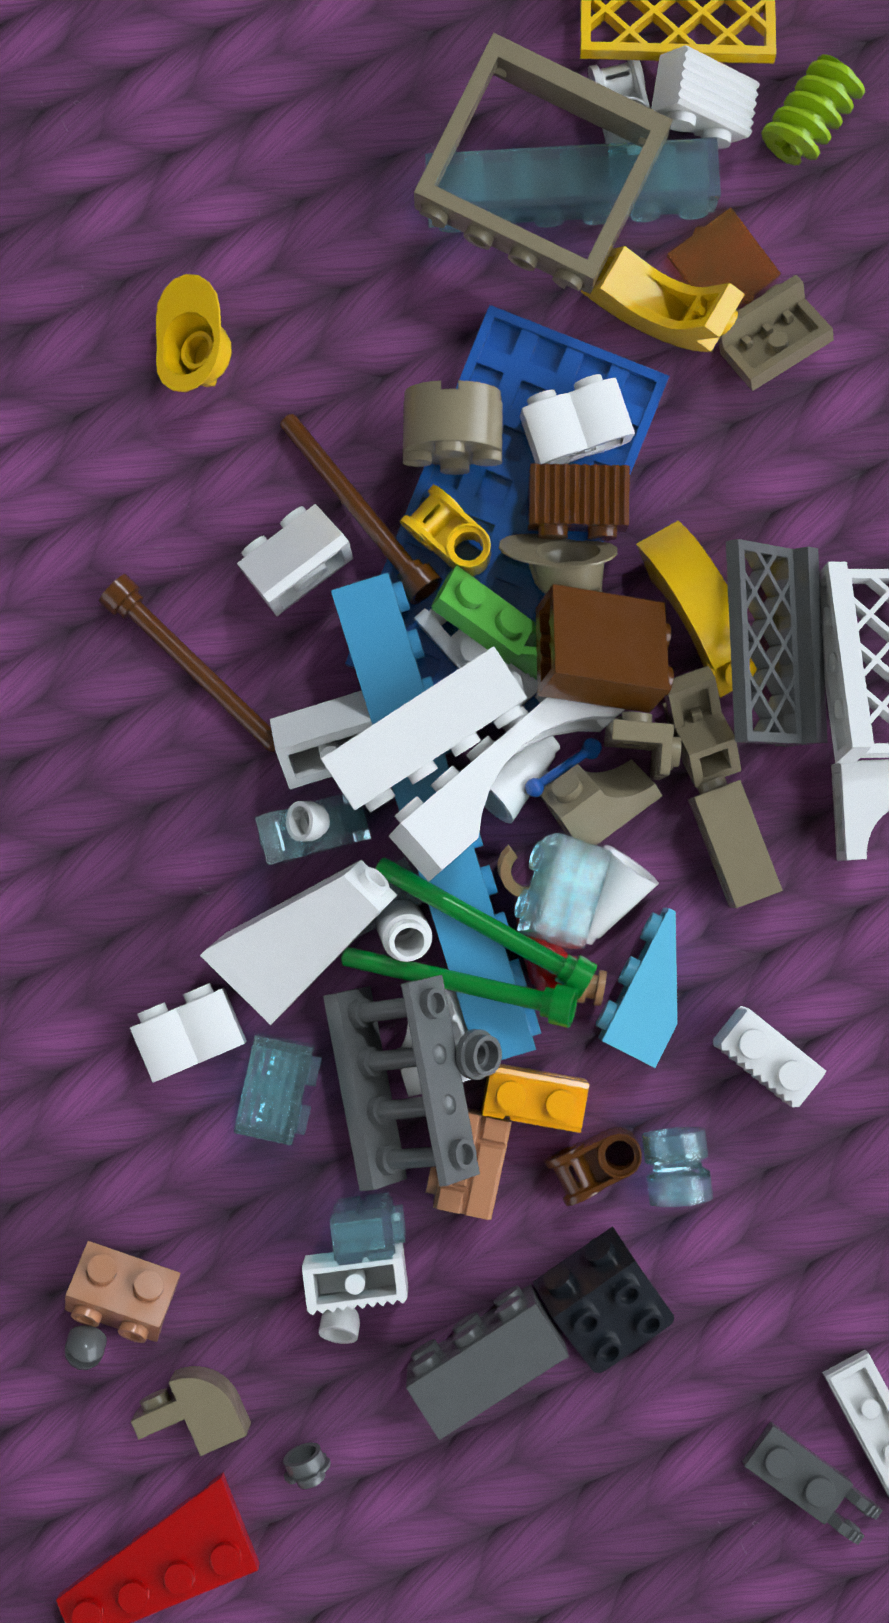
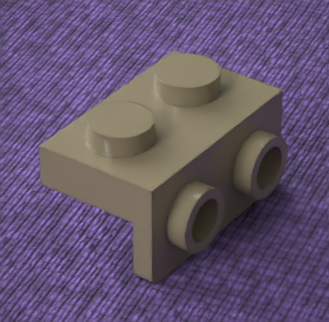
M797 275L781 284L772 286L761 297L745 307L737 309L738 316L734 325L718 339L721 356L752 391L834 341L833 328L805 299L804 284Z
M622 712V716H618V719H613L605 727L604 747L652 751L649 776L652 780H661L669 776L670 770H673V767H678L680 763L681 737H673L674 724L653 723L652 714Z

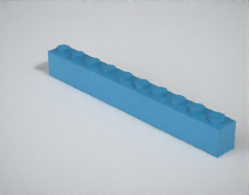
M389 573L331 590L372 725L434 685L431 676L421 678L416 660L425 657L417 629L407 631L401 612L410 610V606L402 581L392 584ZM450 749L433 759L438 769L412 785L409 778L406 777L392 786L399 811L417 796L424 803L436 793L431 784L449 769L445 754L451 753ZM479 832V838L429 882L508 926L505 913L495 914L489 897L498 893L490 865L483 867L479 865L475 848L484 846ZM418 870L419 876H420L421 878L427 880V879L421 874V872ZM429 905L449 970L527 987L519 958L509 961L504 946ZM456 992L467 1030L481 1029L495 1037L501 1046V1060L536 1050L533 1036L542 1033L535 1010Z

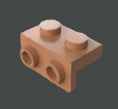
M88 1241L65 1295V1310L71 1312V1317L81 1324L97 1327L102 1323L117 1328L118 1334L130 1341L145 1343L146 1339L157 1342L181 1273Z

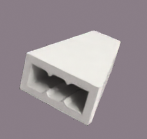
M360 860L226 932L200 956L271 1025L380 914L397 894L389 887L387 879L378 870L368 867Z

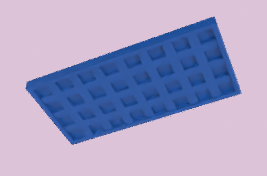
M489 305L459 380L489 384L501 391L503 403L502 464L497 466L471 464L469 473L461 475L441 473L440 465L438 464L424 466L405 515L411 516L430 496L428 489L433 484L450 495L463 511L484 528L489 535L491 543L490 563L486 570L473 577L533 620L536 625V607L545 596V593L534 583L529 563L512 559L504 555L499 549L500 540L507 536L538 534V531H528V476L530 464L535 463L520 419L522 408L528 406L527 399L537 393L546 390H555L556 395L569 393L575 390L573 385L577 381L592 375L600 374L603 380L616 378L635 432L631 442L601 453L582 457L567 464L630 466L631 474L669 375ZM401 524L396 539L413 560L420 559L423 564L429 563L442 578V583L433 594L417 604H411L408 600L410 610L401 612L407 631L417 629L425 657L416 660L421 678L431 676L435 685L458 669L420 628L414 617L424 608L428 611L432 609L431 605L452 568L433 551L419 543ZM568 531V538H566L576 541H596L588 539V532ZM474 540L462 541L455 549V553L459 558L468 561L476 559L483 551L482 546ZM387 559L381 575L389 573L392 584L400 582L397 579L399 572ZM449 621L442 625L450 637L459 630ZM349 652L345 665L355 669ZM538 693L523 705L529 713L540 703L535 698Z

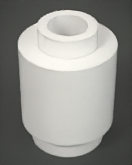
M408 900L392 901L377 916V932L386 952L392 958L403 962L414 961L428 951L432 942V931L421 909L415 903Z

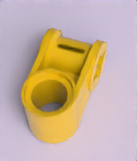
M433 484L428 489L430 496L411 516L405 515L400 520V523L419 543L433 551L452 569L458 565L471 576L479 575L486 570L490 563L491 543L489 535L484 528L463 511L450 495ZM474 540L482 546L483 551L479 557L468 561L459 558L455 553V549L462 541Z

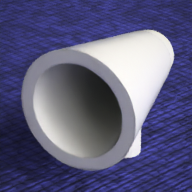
M553 736L527 746L511 757L504 764L492 784L484 807L500 820L512 823L530 796L525 791L526 782L531 778L539 779L548 773L547 769L554 760L555 753L560 749L557 740Z
M605 845L587 886L568 872H565L555 887L578 904L572 917L573 921L568 929L576 937L592 945L596 938L603 936L650 893L659 882L633 859L619 850Z

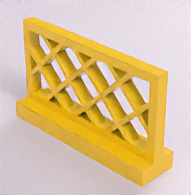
M580 0V59L659 61L661 54L687 45L718 62L774 64L775 0H761L752 8L742 0H711L704 7L700 6L695 0H661L655 6L648 0H611L606 5L601 0ZM627 1H630L644 14L631 26L614 13ZM675 2L679 3L692 15L679 28L662 14ZM724 3L741 17L728 29L711 15ZM591 9L595 12V14L592 17ZM603 21L620 34L612 42H591V31ZM653 22L668 37L661 43H648L639 33ZM701 23L717 38L710 44H696L687 34ZM750 25L764 37V46L745 45L736 35L746 26Z

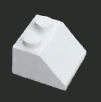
M316 504L308 510L301 506L289 513L280 522L283 529L268 540L265 536L255 539L241 552L244 558L237 563L241 571L276 616L280 615L353 559L347 538Z

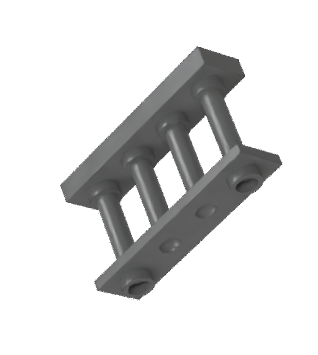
M442 975L401 984L403 998L374 1002L371 986L354 988L323 996L360 1191L376 1190L407 1179L405 1169L436 1167L439 1186H448L480 1174L462 1077L456 1064V1046ZM407 1017L413 1047L383 1051L377 1021ZM417 1067L422 1097L392 1100L387 1070ZM426 1117L432 1146L401 1149L396 1119Z

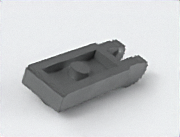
M771 1421L742 1461L747 1469L824 1525L829 1523L836 1531L856 1545H859L862 1541L864 1534L855 1523L845 1519L835 1511L844 1497L868 1517L877 1519L883 1511L874 1501L856 1489L848 1477Z

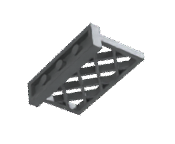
M742 539L726 541L735 742L775 744V746L779 747L828 743L818 548L802 547L790 549ZM745 558L753 570L749 577L745 571ZM760 585L767 595L764 604L757 593ZM747 608H749L755 619L752 626L748 623ZM763 635L770 646L766 653L759 642ZM750 658L757 668L754 676L750 672ZM765 684L772 694L769 702H767L762 693ZM753 708L759 717V721L754 730L752 722Z

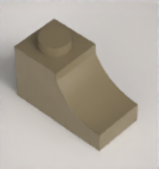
M631 759L615 769L597 773L584 771L576 764L545 787L544 792L540 796L561 829L579 850L585 854L662 797V794L656 784Z

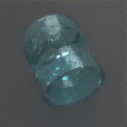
M674 1127L641 1134L644 1162L653 1167V1172L646 1176L649 1204L651 1206H688L713 1199L710 1170L703 1167L701 1163L708 1157L704 1127Z

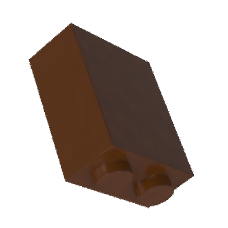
M552 584L536 607L538 696L650 713L663 697L670 693L674 680L673 669L668 666L667 648L671 639V627L669 623H666L665 603Z

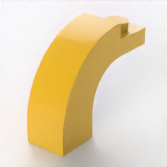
M626 246L612 249L591 294L581 290V293L597 305L637 330L671 345L699 352H711L720 336L731 329L738 316L736 308L745 295L731 283L709 287H695L679 282L649 265Z
M676 521L636 545L651 582L668 599L679 615L696 647L703 667L709 665L716 678L718 695L721 698L733 691L728 585L696 538L681 522ZM750 658V672L754 676L757 668Z

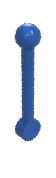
M594 738L586 739L579 752L541 778L529 779L526 782L525 791L531 797L540 796L544 792L546 785L586 758L596 759L602 750L601 743Z

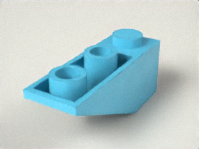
M663 908L660 915L652 912L640 935V939L646 941L638 959L630 956L618 978V983L624 985L616 1003L611 1000L606 1002L596 1022V1026L602 1029L598 1036L601 1041L656 1068L678 1024L676 911L670 908Z

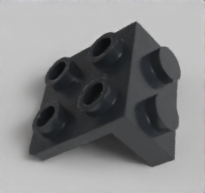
M613 1226L533 1281L536 1290L554 1321L595 1373L606 1371L669 1327L674 1321L673 1313L642 1271Z

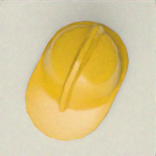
M184 274L173 279L163 290L157 304V374L162 384L172 391L187 392L198 388L200 385L204 387L215 386L217 379L228 367L232 355L231 341L221 326L218 295L211 283L200 275Z

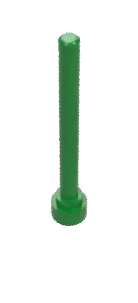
M385 857L380 859L375 868L394 886L556 975L554 981L564 986L578 988V999L589 985L597 969V964L581 955L575 958L569 954L564 958Z
M347 947L341 956L343 966L407 981H416L442 975L446 990L540 1011V1017L548 1018L549 1024L570 1028L577 1007L578 988L557 984L555 988L546 987L544 991L418 962H403L391 956Z

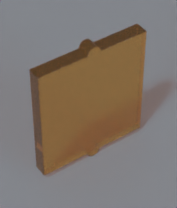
M732 208L726 210L705 227L697 226L693 232L694 235L667 254V258L688 285L709 287L731 283L745 294L738 307L743 303L748 305L753 302L755 294L781 275L780 271Z

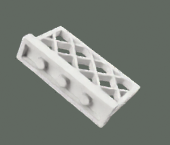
M827 562L819 572L824 678L835 764H854L860 758H889V743L874 744L871 723L878 715L889 724V708L887 707L889 694L881 702L866 689L865 676L873 669L889 683V667L880 660L889 650V627L874 615L885 601L889 603V587L886 585L889 584V569H848L847 562ZM852 584H866L881 598L869 610L854 597ZM857 616L861 619L859 623H857ZM865 623L887 641V644L876 656L860 643L859 630ZM863 661L867 664L865 669L863 667ZM869 707L874 711L871 715Z

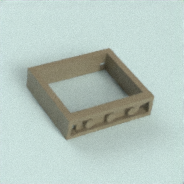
M493 33L414 191L415 209L420 211L419 214L431 219L432 225L445 228L447 224L463 232L464 238L476 247L489 250L492 246L508 254V259L524 270L534 271L537 268L552 275V280L555 284L563 289L569 286L577 291L582 290L591 294L668 138L673 119ZM493 75L642 147L588 259L438 187Z

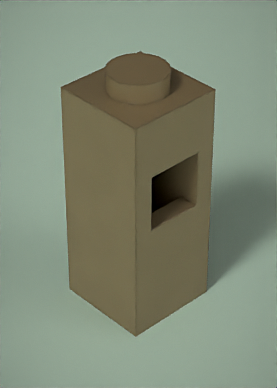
M721 776L700 784L697 787L700 795L690 798L688 801L729 908H739L783 891L741 780L727 784L725 777Z

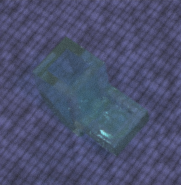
M344 794L315 801V803L324 806L328 812L330 826L321 838L314 841H295L290 837L286 827V816L289 809L269 812L255 817L259 831V841L264 850L267 864L286 863L371 839L363 806L354 810Z

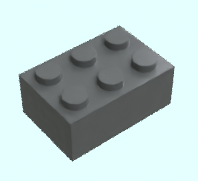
M531 1284L522 1290L518 1285L509 1288L493 1301L496 1307L479 1317L477 1312L469 1314L452 1327L453 1335L439 1344L435 1339L429 1340L411 1353L410 1356L413 1360L407 1365L406 1389L439 1440L569 1357L562 1332Z

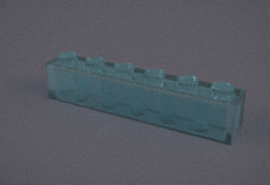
M717 138L666 140L629 217L636 222H649L660 218V215L679 214L680 218L691 220L703 218L708 215V212H714L721 196ZM629 142L455 152L438 187L515 225L522 222H535V225L539 227H555L563 224L564 220L583 219L584 223L590 225L605 224L642 147ZM433 153L425 154V169ZM428 218V227H436L432 225V220ZM447 224L445 228H439L440 231L447 233L460 232Z

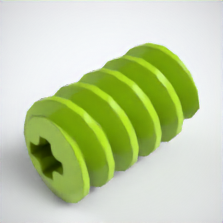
M825 54L818 56L817 60L809 65L806 76L798 80L795 91L787 95L784 106L776 110L772 118L773 122L766 124L763 128L761 135L764 143L779 159L790 165H800L802 162L801 156L809 160H816L820 150L815 143L821 145L829 143L831 134L827 128L833 130L840 128L843 120L839 113H851L854 108L851 98H862L865 93L863 83L847 65L837 58Z

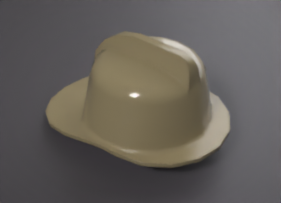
M515 534L503 538L499 543V549L504 555L529 563L534 583L545 594L552 584L602 592L604 563L612 560L617 555V547L611 543L571 539H540L538 534Z

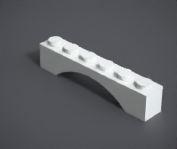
M537 694L535 698L540 704L530 713L522 706L521 709L524 713L502 727L506 733L496 742L488 735L466 755L471 763L461 772L452 766L435 780L431 787L436 793L423 803L417 796L395 815L400 824L389 837L429 882L479 838L482 811L490 788L504 764L511 757L527 746L551 736L577 731L600 732L625 709L541 697Z

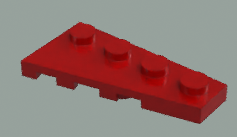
M224 1472L210 1481L208 1486L192 1498H187L175 1507L169 1515L154 1526L148 1527L133 1538L132 1542L113 1556L110 1555L60 1592L56 1602L64 1622L132 1623L258 1571L259 1560Z

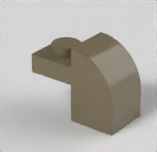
M709 665L674 678L672 689L665 696L666 702L662 705L667 723L674 724L673 737H681L680 758L694 786L699 787L700 784L718 777H726L740 772L741 765L737 742H735V736L721 712L716 678Z
M189 1366L175 1370L169 1380L173 1393L169 1394L167 1388H164L144 1397L139 1401L141 1407L137 1409L131 1420L139 1440L185 1419L200 1456L247 1436L251 1424L234 1385L221 1373L201 1366Z

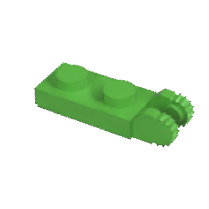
M456 565L444 580L431 605L432 610L487 650L494 646L505 663L508 665L513 664L536 680L537 650L535 622Z

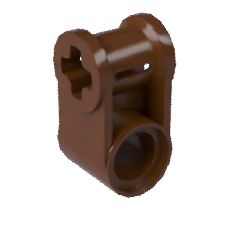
M613 1127L583 1142H577L555 1152L546 1158L544 1163L547 1168L554 1170L565 1192L563 1197L565 1205L572 1206L593 1197L604 1188L634 1174L641 1165L642 1152L637 1138L631 1131L622 1127ZM618 1140L625 1141L632 1147V1155L626 1162L621 1164L612 1163L605 1157L608 1145ZM569 1165L573 1166L580 1182L576 1181Z

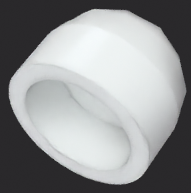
M297 801L290 806L287 812V831L295 841L317 840L327 832L330 826L328 812L324 806L315 802Z
M348 1306L344 1311L337 1307L333 1313L327 1309L321 1317L319 1335L334 1343L349 1344L356 1342L360 1328L358 1312L355 1308L352 1310Z

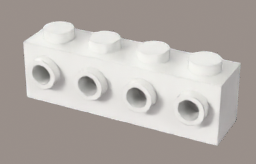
M493 646L321 758V760L353 809L356 810L365 804L369 812H372L395 797L390 787L408 777L413 785L438 769L433 761L436 757L449 749L456 757L480 742L481 740L476 731L492 721L500 729L524 712L519 704L526 700L527 696Z

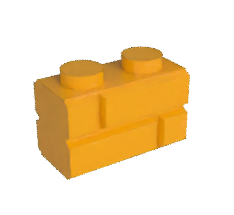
M500 1064L495 1073L487 1076L481 1107L482 1115L504 1119L506 1116L510 1117L511 1121L581 1133L589 1083L584 1078Z

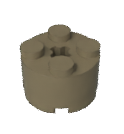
M458 380V389L441 390V381H429L412 385L405 390L403 402L404 465L423 467L438 464L440 465L441 473L461 475L469 473L471 464L479 466H497L502 464L503 403L501 391L498 388L485 383Z

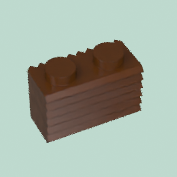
M530 464L528 476V531H538V538L549 540L568 538V531L588 532V539L596 541L617 539V532H626L629 526L630 466L606 464Z

